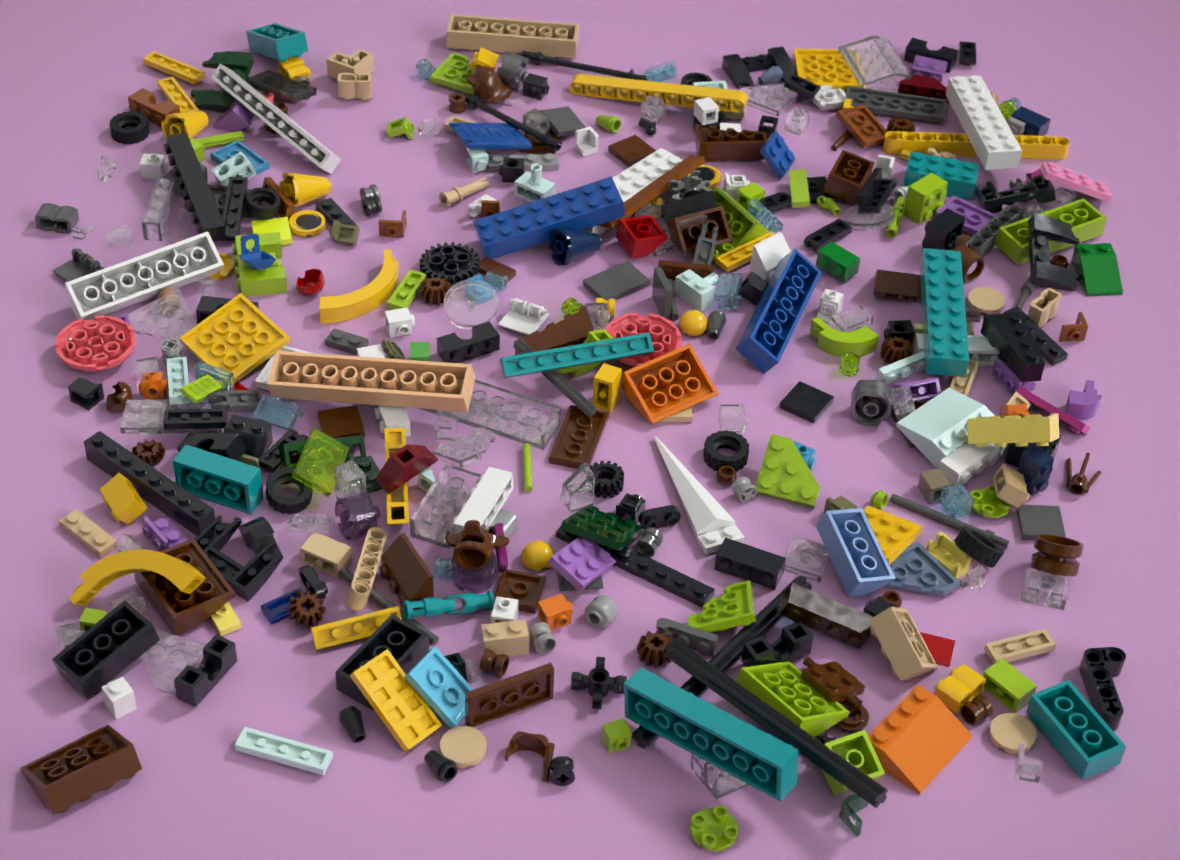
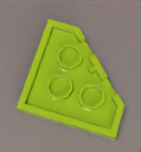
M452 52L430 75V82L466 92L467 94L474 95L476 93L473 86L466 80V77L473 76L471 74L472 67H470L467 56Z
M771 434L755 485L757 493L815 508L820 492L819 484L792 439Z
M750 580L727 586L723 590L724 594L719 598L713 597L703 605V611L698 615L693 613L688 617V626L710 633L718 630L725 631L736 626H747L750 623L756 622Z

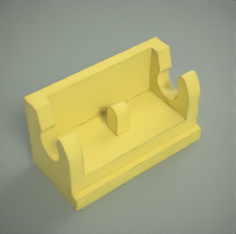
M941 531L937 533L935 542L931 539L928 541L926 550L956 579L969 572L972 557L961 550L946 534Z

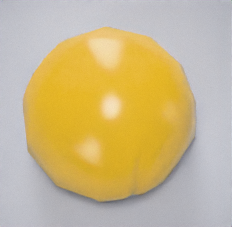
M688 310L682 314L678 327L681 328L682 334L698 337L707 330L708 321L702 312Z
M532 541L521 551V561L527 569L540 572L544 567L552 568L548 561L554 553L551 546L546 542Z

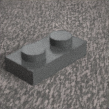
M335 328L325 339V346L357 355V348L369 345V339Z

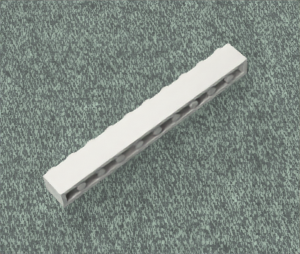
M222 64L217 67L210 78L318 167L330 174L333 173L341 161L339 157L232 70Z

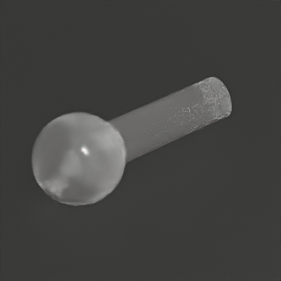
M522 98L506 99L498 103L512 106L515 110H523L525 108V101Z
M464 659L466 671L472 682L471 687L477 689L488 685L485 681L480 680L472 659Z

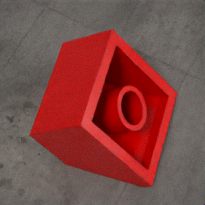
M652 215L620 219L616 233L617 240L631 259L647 257L668 238Z

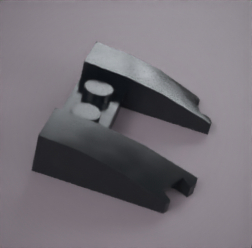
M783 46L768 49L766 55L761 54L759 56L741 58L739 54L723 56L722 68L737 89H739V85L747 84L750 87L749 90H755V85L749 72L770 69L772 66H779L783 72L781 80L783 83H785L791 73L797 75L793 63Z
M1026 173V179L1029 184L1026 187L997 192L992 181L986 182L987 187H983L982 190L978 186L975 187L982 209L990 213L1001 212L1003 210L1002 205L1004 204L1013 205L1018 201L1028 202L1033 198L1036 199L1038 204L1056 201L1055 188L1051 181L1044 179L1043 174L1042 177L1036 176L1033 179L1031 173Z
M1033 214L1028 220L1031 284L1074 292L1076 289L1074 284L1076 280H1081L1082 274L1050 264L1049 240L1078 245L1080 243L1079 238L1074 236L1072 226L1048 216Z
M219 515L194 539L235 591V594L248 602L273 574L282 561L283 555L282 553L276 555L274 548L277 547V543L272 539L245 566H242L220 552L242 521L240 518L235 517L231 524L222 523L223 518Z

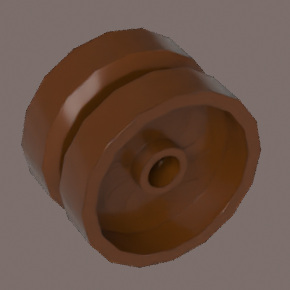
M1051 534L1036 535L1034 547L1039 552L1032 554L1031 567L1053 575L1071 577L1078 575L1080 563L1075 558L1082 556L1084 545L1081 542Z

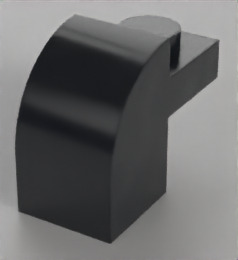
M262 516L238 527L246 546L252 545L256 554L272 539L275 540L273 536L274 530ZM277 545V547L274 548L276 555L281 553Z

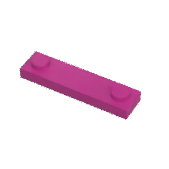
M1021 386L1015 391L1027 401L1048 413H1058V418L1069 424L1068 429L1078 435L1080 431L1087 434L1090 430V427Z

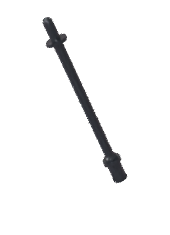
M525 50L522 52L524 54L523 57L528 58L529 62H534L536 65L548 63L625 79L648 80L647 76L634 74V69L624 72L546 57L541 52L534 53Z
M463 94L470 109L475 110L479 108L540 140V144L544 147L548 146L555 151L561 149L562 142L553 138L551 134H542L480 102L481 99L478 95L471 97Z

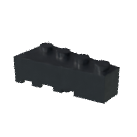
M1022 312L984 315L981 334L984 337L987 336L990 345L999 350L1000 357L1009 362L1010 369L1020 381H1041L1045 362Z

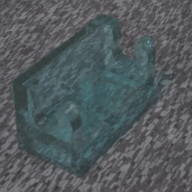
M721 273L714 298L718 301L724 300L726 304L720 303L718 308L737 311L741 295L738 294L742 284L741 273Z

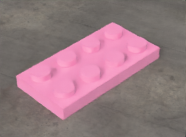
M1043 162L1040 167L1044 179L1108 203L1112 198L1106 186L1107 184L1100 180L1092 181L1090 177L1084 174L1076 175L1074 171L1068 168L1060 169L1058 165L1052 162H1048V164Z

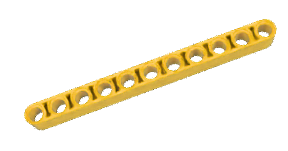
M576 74L569 85V91L573 95L689 108H694L695 100L710 97L719 107V111L735 113L742 112L748 102V95L744 91L587 74Z
M899 131L885 133L883 151L887 154H900L903 149H907L915 153L920 152L932 155L927 153L928 148L931 147L936 149L938 153L943 151L951 152L957 156L978 157L967 134ZM1014 135L1022 149L1021 158L1065 159L1067 157L1070 141L1065 137Z

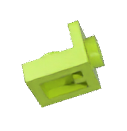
M403 117L389 122L386 133L389 138L405 133L410 140L413 139L415 128L407 117Z

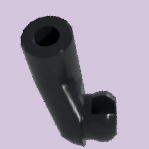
M645 118L639 120V126L645 128L646 134L651 136L656 133L655 123Z

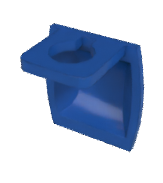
M251 234L240 238L241 255H239V258L250 269H266L276 261L272 255L260 251L259 235ZM249 239H253L255 242L252 252H249L246 248V242Z

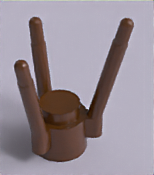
M1089 452L1086 453L1080 473L1072 476L1071 459H1067L1066 487L1073 494L1081 495L1088 493L1089 488L1101 474V471H1097L1089 482L1084 475L1090 457Z

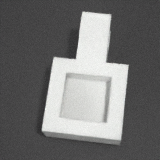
M487 194L468 205L472 209L468 215L475 218L482 213V200H497Z

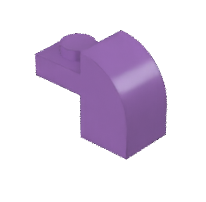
M1086 380L1083 392L1070 390L1066 403L1067 414L1078 420L1090 419L1097 414L1102 395H1098L1097 389H1094V381Z

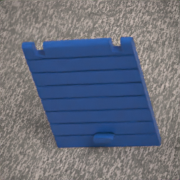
M449 123V126L453 128L454 132L466 144L468 149H532L530 141L517 128L508 123Z

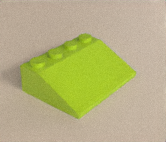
M789 661L741 668L736 680L737 683L814 738L849 716L850 712L837 701L830 703L800 677L802 672Z

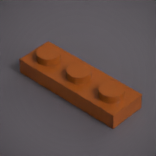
M264 177L262 188L271 189L279 195L280 208L278 214L280 217H288L289 221L292 213H294L295 205L271 177Z

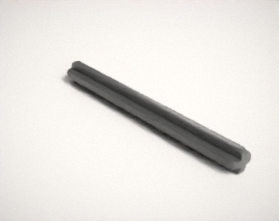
M521 338L514 341L513 347L520 354L535 352ZM556 370L541 372L588 417L596 414L597 409Z

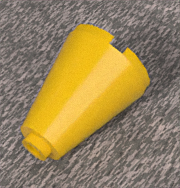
M203 111L171 113L165 116L166 118L162 121L161 125L165 139L166 136L187 133L189 139H194L208 125L209 120Z
M290 172L282 174L281 177L284 178L279 183L280 189L295 205L294 208L328 195L332 188L331 182L326 177Z

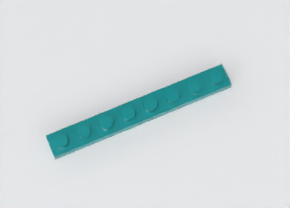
M650 333L502 357L500 363L505 379L650 354L654 352Z

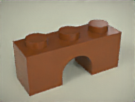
M143 88L128 97L130 111L144 114L149 121L161 127L166 115L181 113L180 106L166 100L163 103L156 104L155 94Z

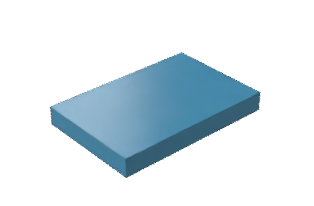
M239 140L210 153V158L219 165L237 153L242 152L251 162L256 174L270 169L269 162Z

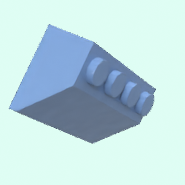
M862 508L831 510L824 513L816 528L848 597L868 595L896 579Z

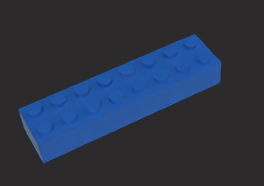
M611 176L474 220L473 223L484 256L494 259L547 242L552 231H556V229L581 231L624 217L625 211L623 200Z
M795 248L780 260L735 348L762 373H766L779 363L822 274L817 267Z

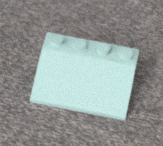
M947 388L898 421L896 426L938 468L940 460L968 442L967 419L994 415L985 405L951 388Z

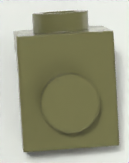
M334 220L329 233L335 243L356 246L360 228L359 226L341 224L338 220Z

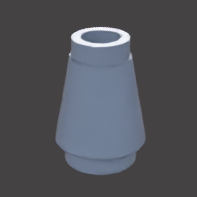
M772 66L758 77V82L761 86L778 82L783 78V72L779 66Z

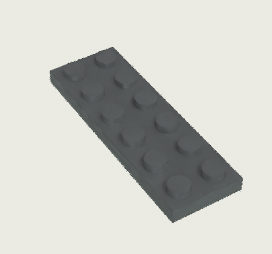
M848 86L845 97L852 99L851 106L865 105L873 114L943 124L947 101L945 99Z

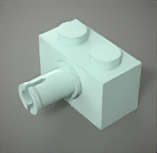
M539 164L531 165V173L526 171L514 183V196L528 202L556 194V184L542 178V166H539Z
M689 269L676 276L675 295L696 310L702 312L714 305L715 287L713 285L719 283V277L717 274L711 273L701 278Z

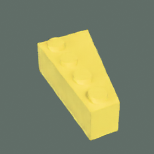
M1052 413L1047 417H1042L1040 414L1027 415L1025 418H1021L1019 415L1004 416V418H1001V416L971 417L967 419L968 444H975V447H987V443H995V447H1006L1008 443H1015L1017 447L1028 446V443H1036V446H1049V442L1059 438L1058 413Z

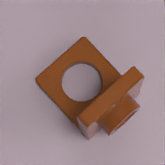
M482 200V218L499 213L500 201Z
M403 210L401 221L379 219V236L404 238L407 224L406 210Z
M1078 312L1076 324L1062 325L1059 336L1060 342L1085 340L1088 324L1082 312Z

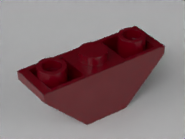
M917 75L899 81L898 93L947 100V87L933 77Z
M407 444L389 457L375 478V481L390 494L436 463L438 458L423 445Z

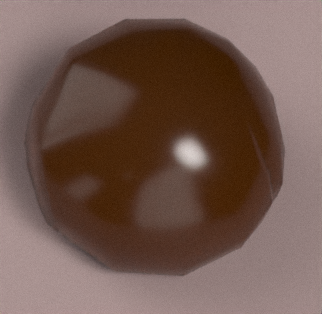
M118 381L116 385L112 386L115 392L107 395L106 407L109 412H124L132 403L133 395L130 386Z

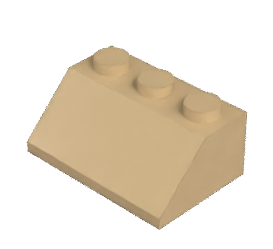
M890 607L869 620L871 624L870 630L873 636L879 639L882 645L880 647L881 651L892 664L891 670L896 678L908 681L938 668L907 609Z

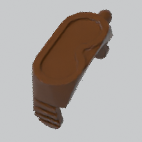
M519 731L510 740L505 754V761H508L510 756L517 751L529 750L536 752L544 759L542 781L548 782L551 769L550 762L553 758L555 745L550 743L544 735Z

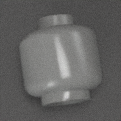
M604 595L594 598L585 608L586 620L591 626L596 628L607 627L618 614L615 602Z

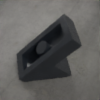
M793 73L789 75L783 86L798 93L795 103L813 99L821 86Z

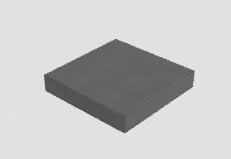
M569 106L541 110L540 116L557 137L572 135L577 130L586 128Z
M654 267L652 298L661 316L670 319L673 289L661 267Z
M1021 505L1016 509L1022 540H1035L1038 534L1066 537L1059 506Z

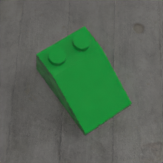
M1111 243L1075 245L1071 263L1075 272L1082 274L1080 283L1086 296L1122 295L1123 289L1117 257Z

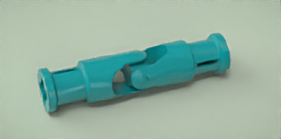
M491 590L484 594H474L471 592L447 595L443 597L444 600L427 597L421 601L409 602V600H404L403 611L406 620L419 616H424V618L436 617L442 613L447 615L473 613L478 609L487 608L493 610L495 600ZM453 597L459 598L462 603L461 609L453 612L456 608V602Z

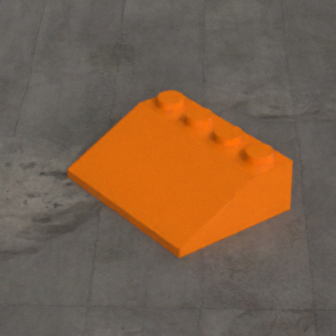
M691 344L623 372L621 379V388L627 399L651 425L719 394Z
M917 685L868 735L884 772L919 795L972 739L971 733L936 695L920 685Z

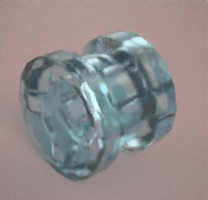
M422 59L416 65L417 72L424 80H429L430 75L436 70L428 59Z
M436 556L434 578L443 576L447 579H452L454 558L442 559Z

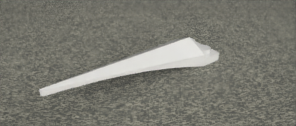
M655 436L654 443L678 492L695 539L704 553L707 555L718 552L725 537L745 543V537L735 525V520Z

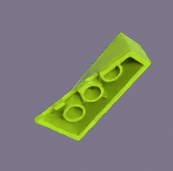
M718 186L713 189L718 207L723 206L733 240L731 241L733 249L769 232L767 228L728 193Z

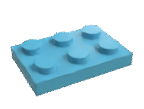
M433 647L405 675V678L452 729L465 716V693L474 689L436 647Z

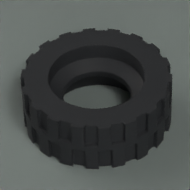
M139 112L119 113L113 116L109 123L111 137L118 143H139L144 141L150 133L147 117ZM126 127H135L132 129H123Z
M725 430L712 433L706 438L703 458L709 468L711 467L713 470L718 471L722 466H731L737 472L747 464L749 443L741 434ZM730 448L735 450L736 454L725 456L717 453L716 449Z
M285 466L281 469H276L275 472L269 475L265 494L268 504L275 511H279L282 514L299 513L301 510H305L307 505L311 503L313 483L308 473L300 468ZM283 483H294L298 485L300 493L295 498H285L279 493V487Z
M964 526L954 540L956 545L967 555L991 568L995 567L1004 554L1003 550L995 542L971 527Z

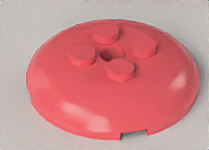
M638 313L625 314L614 319L605 329L613 338L650 333L654 349L653 353L617 359L633 367L681 347L679 329L668 319L650 313V316L638 315Z
M101 315L95 316V319L85 321L82 318L70 323L60 331L55 341L56 353L63 363L74 369L86 372L104 371L118 366L132 354L136 345V336L133 328L119 318Z

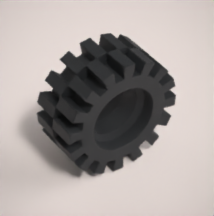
M604 460L600 461V464L595 462L594 466H589V469H587L586 486L592 495L596 493V497L599 498L600 495H603V498L607 499V495L613 498L614 494L617 496L619 491L622 492L624 471L621 466L617 467L615 462L612 465L611 461L604 463ZM601 478H608V479H611V480H609V481H603V480H600V479H601Z

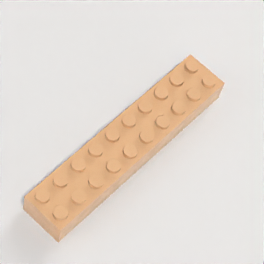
M276 351L267 386L273 398L468 412L475 383V374L472 364Z

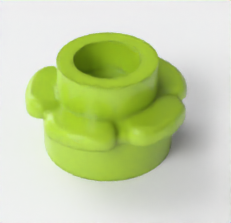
M881 489L878 492H874L870 500L874 504L873 507L884 509L888 501V494L884 493Z

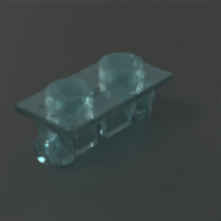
M672 60L649 68L643 75L647 76L648 81L662 82L676 77L675 61Z

